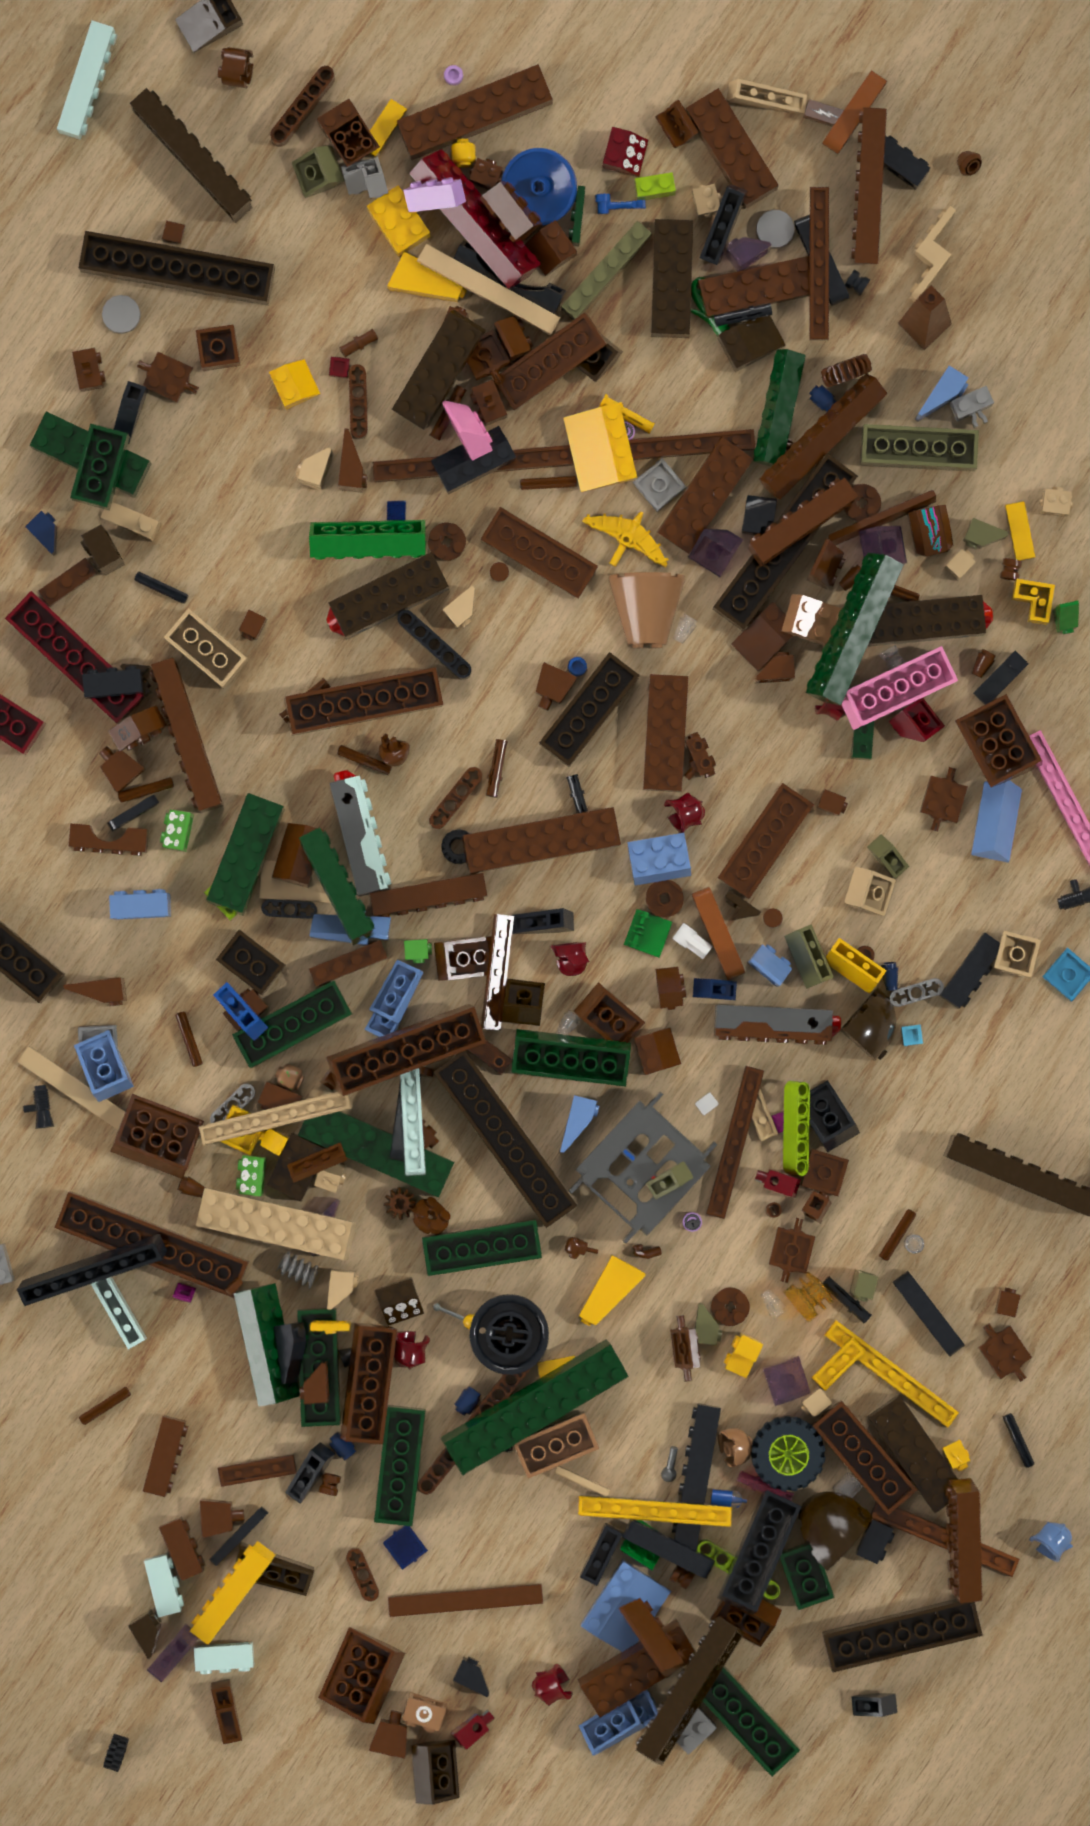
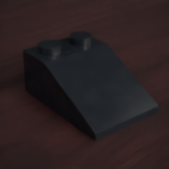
M828 1080L810 1090L809 1124L827 1153L860 1133L855 1121Z

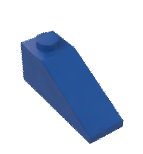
M228 982L213 994L253 1040H256L268 1029V1026Z

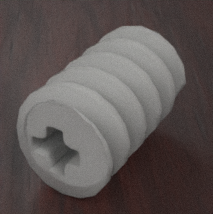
M288 1251L283 1256L276 1270L277 1272L281 1268V1275L288 1272L289 1279L295 1275V1282L302 1279L303 1286L309 1282L310 1289L318 1274V1265L311 1268L310 1261L304 1265V1258L297 1261L296 1254L290 1258V1251Z

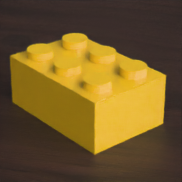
M399 185L367 205V211L398 257H401L404 252L407 253L431 237L429 230L417 212L408 211L404 192Z

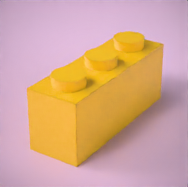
M838 938L826 955V960L831 968L869 994L886 972L884 968L841 938Z

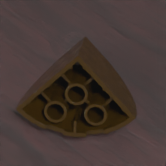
M877 987L840 1030L874 1061L877 1058L881 1060L887 1054L885 1049L895 1033L896 1013L890 999Z
M837 1492L814 1494L802 1503L799 1511V1519L802 1521V1527L800 1528L805 1542L809 1541L813 1548L811 1553L827 1571L854 1545L873 1518L869 1511L855 1500Z

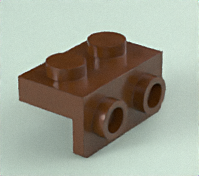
M679 100L673 102L664 112L655 116L674 148L688 143L699 133Z

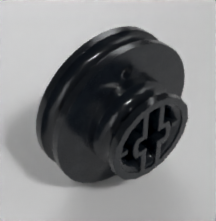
M504 1294L489 1299L477 1310L471 1322L470 1343L475 1356L485 1367L500 1374L512 1375L529 1370L539 1362L548 1345L549 1328L543 1312L534 1302L520 1295ZM505 1319H510L509 1321L504 1322V1326L498 1325L501 1321ZM512 1320H517L522 1328L517 1327V1323L512 1322ZM507 1326L513 1327V1332L524 1333V1336H512V1341L505 1340L506 1335L495 1334V1330L506 1331ZM481 1327H484L486 1329V1332L484 1334H481L479 1332V1329ZM497 1340H502V1344L505 1346H502Z

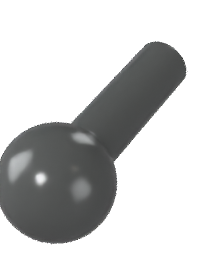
M675 1446L670 1447L667 1466L661 1472V1477L666 1482H672L676 1478L674 1466L678 1447Z

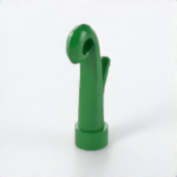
M698 277L691 284V295L700 311L692 309L691 313L708 323L718 337L719 334L729 330L730 327L728 324L716 327L714 317H706L700 290L697 289L698 280L706 278Z

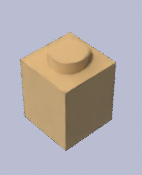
M961 549L944 568L959 580L976 563L973 560L975 557L968 550L964 551Z
M820 1387L801 1400L804 1404L801 1408L808 1416L812 1414L813 1417L832 1404Z

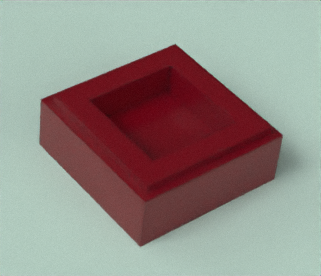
M331 356L329 376L348 378L350 359Z

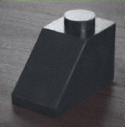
M470 1656L468 1658L463 1657L453 1677V1681L488 1698L490 1691L481 1665L478 1664L479 1661Z
M894 1693L851 1696L853 1716L885 1717L898 1713L896 1694Z

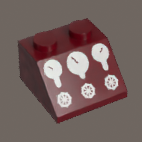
M612 127L602 168L639 177L649 140L631 131Z

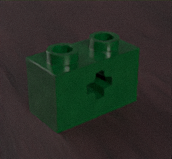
M875 721L853 730L851 759L869 761L872 759Z

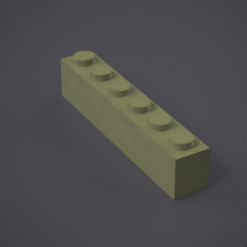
M637 221L563 303L561 310L572 320L582 315L650 240L652 233Z

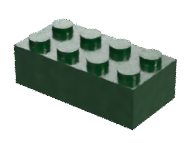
M90 423L70 496L72 501L110 511L130 438L128 433Z

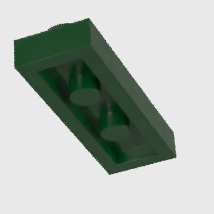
M578 185L574 201L576 202V209L571 211V221H574V228L569 230V240H572L573 246H580L586 186Z

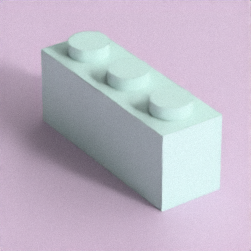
M168 1553L145 1559L144 1564L158 1618L181 1612L184 1600L182 1594H178L177 1588L180 1585L178 1577L173 1575L172 1569L175 1568L172 1557L169 1558Z
M253 1642L195 1646V1672L200 1671V1674H210L212 1670H219V1673L231 1672V1669H239L240 1672L250 1671V1668H253L255 1665Z

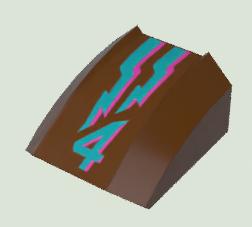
M946 505L916 510L907 514L916 554L927 557L948 552L952 548L953 538Z

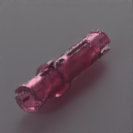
M743 1470L739 1472V1477H737L736 1481L752 1487L751 1490L761 1492L768 1490L792 1501L793 1492L774 1489L762 1481L759 1476L755 1477Z

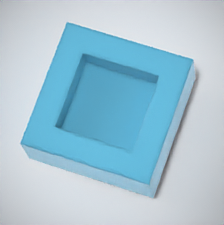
M921 1024L901 1027L903 1046L923 1044Z

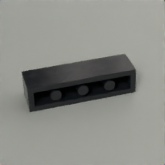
M732 184L727 186L700 259L715 265L721 262L748 193L747 190Z
M983 933L939 996L958 1009L961 1006L965 1008L971 999L968 997L972 991L976 992L982 984L980 982L982 976H987L992 970L991 964L997 957L1000 943L987 933Z

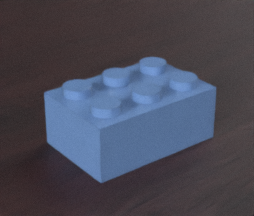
M684 833L627 842L635 886L691 876V866Z
M164 889L152 890V893L149 894L145 890H135L133 894L128 895L125 891H115L114 895H109L110 919L171 917V896Z

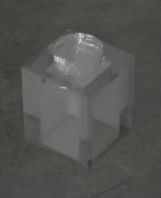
M847 1472L835 1484L833 1490L853 1498L863 1488V1485L851 1473Z

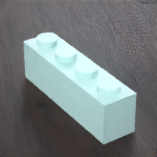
M110 1277L92 1283L94 1291L126 1347L130 1349L146 1340L147 1337L113 1278Z

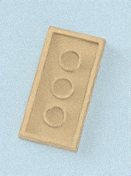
M265 860L261 870L259 899L331 903L315 871H313L309 888L272 878L276 861Z

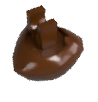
M384 734L381 737L382 744L378 746L382 761L391 767L402 765L409 754V743L397 740L394 736L389 739L388 734Z

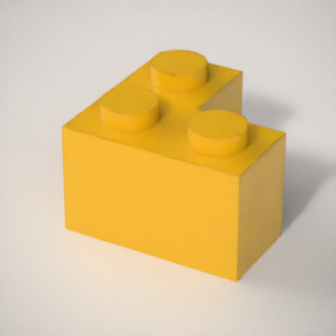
M1022 579L1014 581L1012 600L1030 603L1027 622L1044 625L1049 623L1055 585Z
M740 1332L739 1336L735 1335L731 1344L734 1348L731 1354H726L723 1363L726 1364L725 1369L747 1378L753 1363L756 1362L763 1343Z

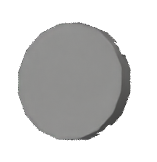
M781 210L765 212L757 223V236L761 243L769 248L786 246L794 235L792 218Z
M113 296L103 307V321L108 329L114 333L124 334L130 332L140 322L141 313L139 306L129 296Z

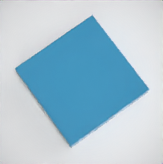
M1066 948L1042 977L1072 1002L1090 981V966L1069 948Z

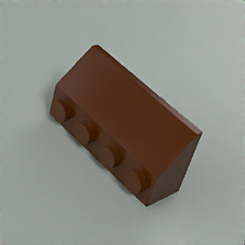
M639 1598L618 1608L666 1678L686 1665L683 1661L686 1657L680 1648L675 1649L673 1646L675 1641L670 1633H664L662 1630L664 1624L658 1616L654 1618L651 1613L653 1608L648 1601L644 1602Z

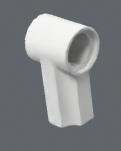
M685 923L681 925L672 938L702 959L705 958L713 947Z

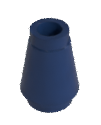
M896 962L882 963L881 967L886 970L882 977L886 991L897 990L899 967L896 965Z

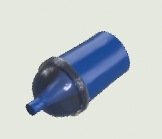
M712 1490L711 1505L728 1506L734 1509L739 1508L742 1503H747V1499H743L741 1493L736 1490Z

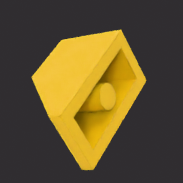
M268 1129L261 1133L259 1140H261L260 1145L280 1156L289 1137L274 1129Z

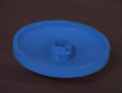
M547 148L528 149L517 154L504 170L502 181L510 182L516 189L514 192L518 197L522 196L528 203L527 207L540 216L541 219L539 221L542 225L550 224L554 220H560L573 206L577 194L576 175L571 164L558 152Z

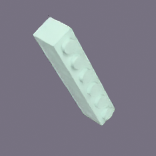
M91 21L57 126L60 134L81 140L82 135L86 134L88 128L86 121L88 117L92 116L94 109L92 103L99 95L100 88L97 87L99 81L104 79L105 70L103 69L105 63H109L111 57L109 50L111 45H114L116 42L117 34H115L114 27Z

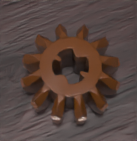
M401 1187L397 1188L398 1194L393 1189L390 1190L393 1198L389 1195L385 1196L390 1202L384 1203V1206H391L386 1213L388 1214L393 1210V1219L397 1213H399V1220L403 1219L402 1213H405L406 1217L409 1218L410 1214L407 1210L412 1212L413 1207H410V1205L417 1203L416 1201L409 1200L414 1197V1194L412 1193L407 1197V1188L403 1194H401ZM400 1198V1201L402 1199L405 1201L403 1204L404 1208L402 1209L395 1206L397 1203L396 1199Z

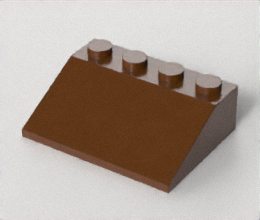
M1007 694L955 720L991 788L1024 775L1042 765V759Z
M132 1094L110 1152L182 1179L187 1171L200 1134L199 1126H203L204 1121Z
M349 1627L318 1698L363 1723L375 1724L405 1656V1652Z

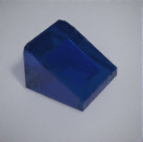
M387 501V521L406 520V501Z

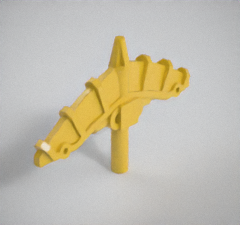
M640 511L633 520L622 518L623 515H620V517L606 516V513H603V516L590 517V514H587V517L582 520L583 523L589 525L592 529L606 532L616 538L619 546L609 562L610 565L616 567L625 549L634 548L644 553L654 563L666 568L669 559L663 556L659 548L661 546L660 543L656 544L650 535L651 531H646L641 525L643 512Z

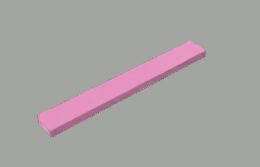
M1040 730L1029 736L1042 759V765L1038 769L1090 866V823Z

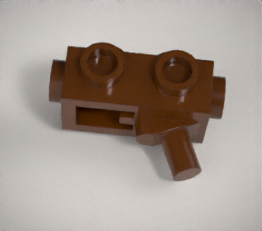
M698 732L687 736L688 740L685 741L692 760L689 761L691 768L685 773L684 777L690 780L698 773L700 777L704 776L706 779L715 775L714 766H716L713 756H709L706 751L709 748L706 739L701 738Z

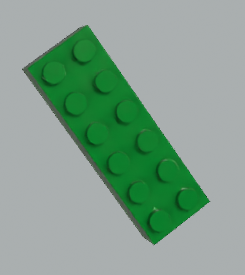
M425 520L310 522V558L323 560L326 557H334V559H344L345 557L362 559L371 556L377 559L383 556H391L393 558L411 556L418 558L426 555Z

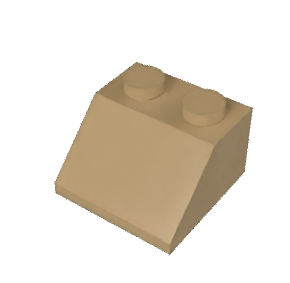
M326 448L303 460L302 465H298L296 475L300 484L322 490L333 457L332 449Z
M855 866L844 903L885 916L896 880L875 871Z
M1003 931L994 968L1014 975L1031 978L1041 940Z
M331 1270L327 1309L331 1310L351 1294L354 1288L358 1287L359 1276L355 1275L356 1271Z

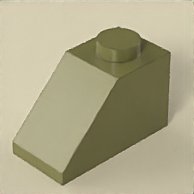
M973 518L963 541L966 542V546L972 549H977V547L983 548L1006 538L1009 532Z
M882 834L867 846L873 856L894 879L909 867L894 845Z
M683 1161L646 1184L654 1198L658 1199L694 1177Z
M699 1303L695 1323L698 1335L697 1343L716 1346L717 1341L721 1342L722 1330H719V1325L703 1303Z

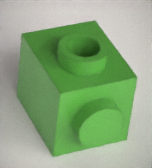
M427 939L404 941L405 960H413V963H425V959H429V955H432V943H428Z

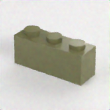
M812 924L784 936L806 989L834 978Z
M855 1269L850 1292L854 1294L853 1297L865 1302L868 1299L873 1300L879 1277L875 1274Z

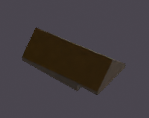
M240 1543L236 1562L239 1558L241 1560L245 1558L243 1553L250 1544ZM276 1554L255 1583L307 1596L314 1574V1567Z

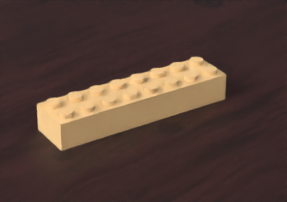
M204 1188L196 1226L340 1260H348L357 1222L211 1188Z

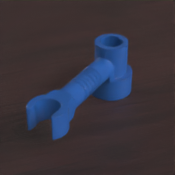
M610 194L595 195L598 214H609V210L646 209L645 200L610 202Z

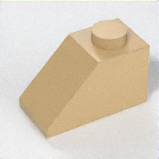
M473 585L443 609V612L457 629L460 627L464 629L472 622L470 619L473 616L475 595Z

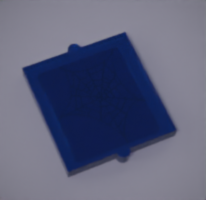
M404 1526L400 1530L394 1531L392 1536L382 1542L402 1570L412 1562H417V1559L428 1551L410 1526Z

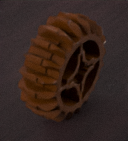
M867 354L852 357L822 369L821 378L826 387L841 384L871 372V361Z

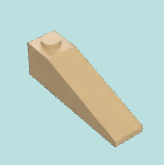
M736 79L729 82L726 101L746 106L805 114L807 95Z

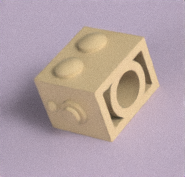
M715 184L701 185L698 188L692 189V197L698 219L703 217L710 218L712 215L717 214L722 198L720 192H716Z
M1062 487L1045 489L1042 492L1043 496L1039 503L1041 505L1040 514L1067 517L1073 506V503H1071L1072 492L1063 491L1064 488Z
M340 1163L318 1172L314 1186L336 1193L339 1184H344L347 1175L344 1174L346 1165Z

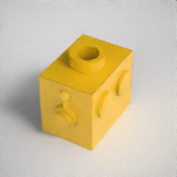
M961 1440L943 1448V1452L953 1471L958 1470L960 1472L968 1468L967 1464L970 1463L969 1453L964 1448Z

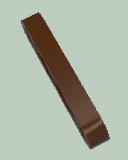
M355 364L349 369L350 430L352 436L360 440L365 438L368 433L367 380L365 368L360 364ZM358 368L360 372H363L359 376V381H364V384L355 383L352 385V381L356 382V376L352 375V372H355ZM356 387L363 389L364 393L361 397L353 395V390ZM355 407H363L364 413L362 416L358 417L353 414ZM353 419H365V422H361V428L365 429V431L361 432V435H357V432H354V429H357V422L353 423Z
M471 767L467 769L431 814L429 822L434 829H442L480 783L482 772L479 768ZM470 771L473 772V773H474L475 771H477V772H478L477 776H478L479 778H478L477 780H476V779H473V780L470 782V784L473 785L472 788H470L467 783L462 782V780H463L464 778H465L467 781L469 780V778H470L469 772H470ZM460 785H464L467 788V793L464 796H459L456 793V789ZM448 800H452L455 803V809L452 811H447L444 807L445 802ZM442 808L444 813L449 814V817L446 818L444 815L441 819L442 825H434L433 817H439L441 812H438V810Z

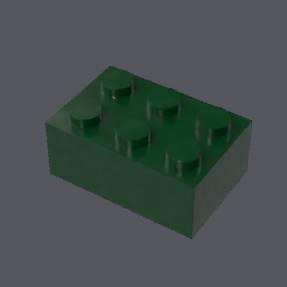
M809 1542L784 1550L780 1556L798 1610L835 1598L825 1568L811 1553L813 1548Z

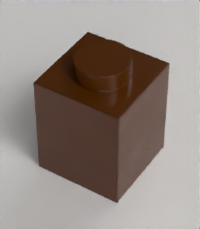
M248 610L239 628V631L242 633L241 636L250 641L253 638L257 640L267 621L266 617Z
M825 789L817 808L839 816L840 813L844 814L848 803L845 802L846 797Z
M1005 1287L1004 1291L999 1290L995 1313L1016 1317L1020 1295L1016 1294L1015 1289Z

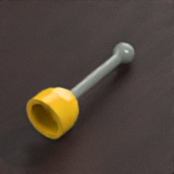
M438 1303L434 1304L433 1309L435 1311L440 1310L463 1320L464 1326L470 1330L474 1317L473 1314L463 1317L441 1307Z

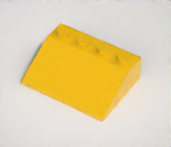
M620 402L563 418L581 492L637 479Z

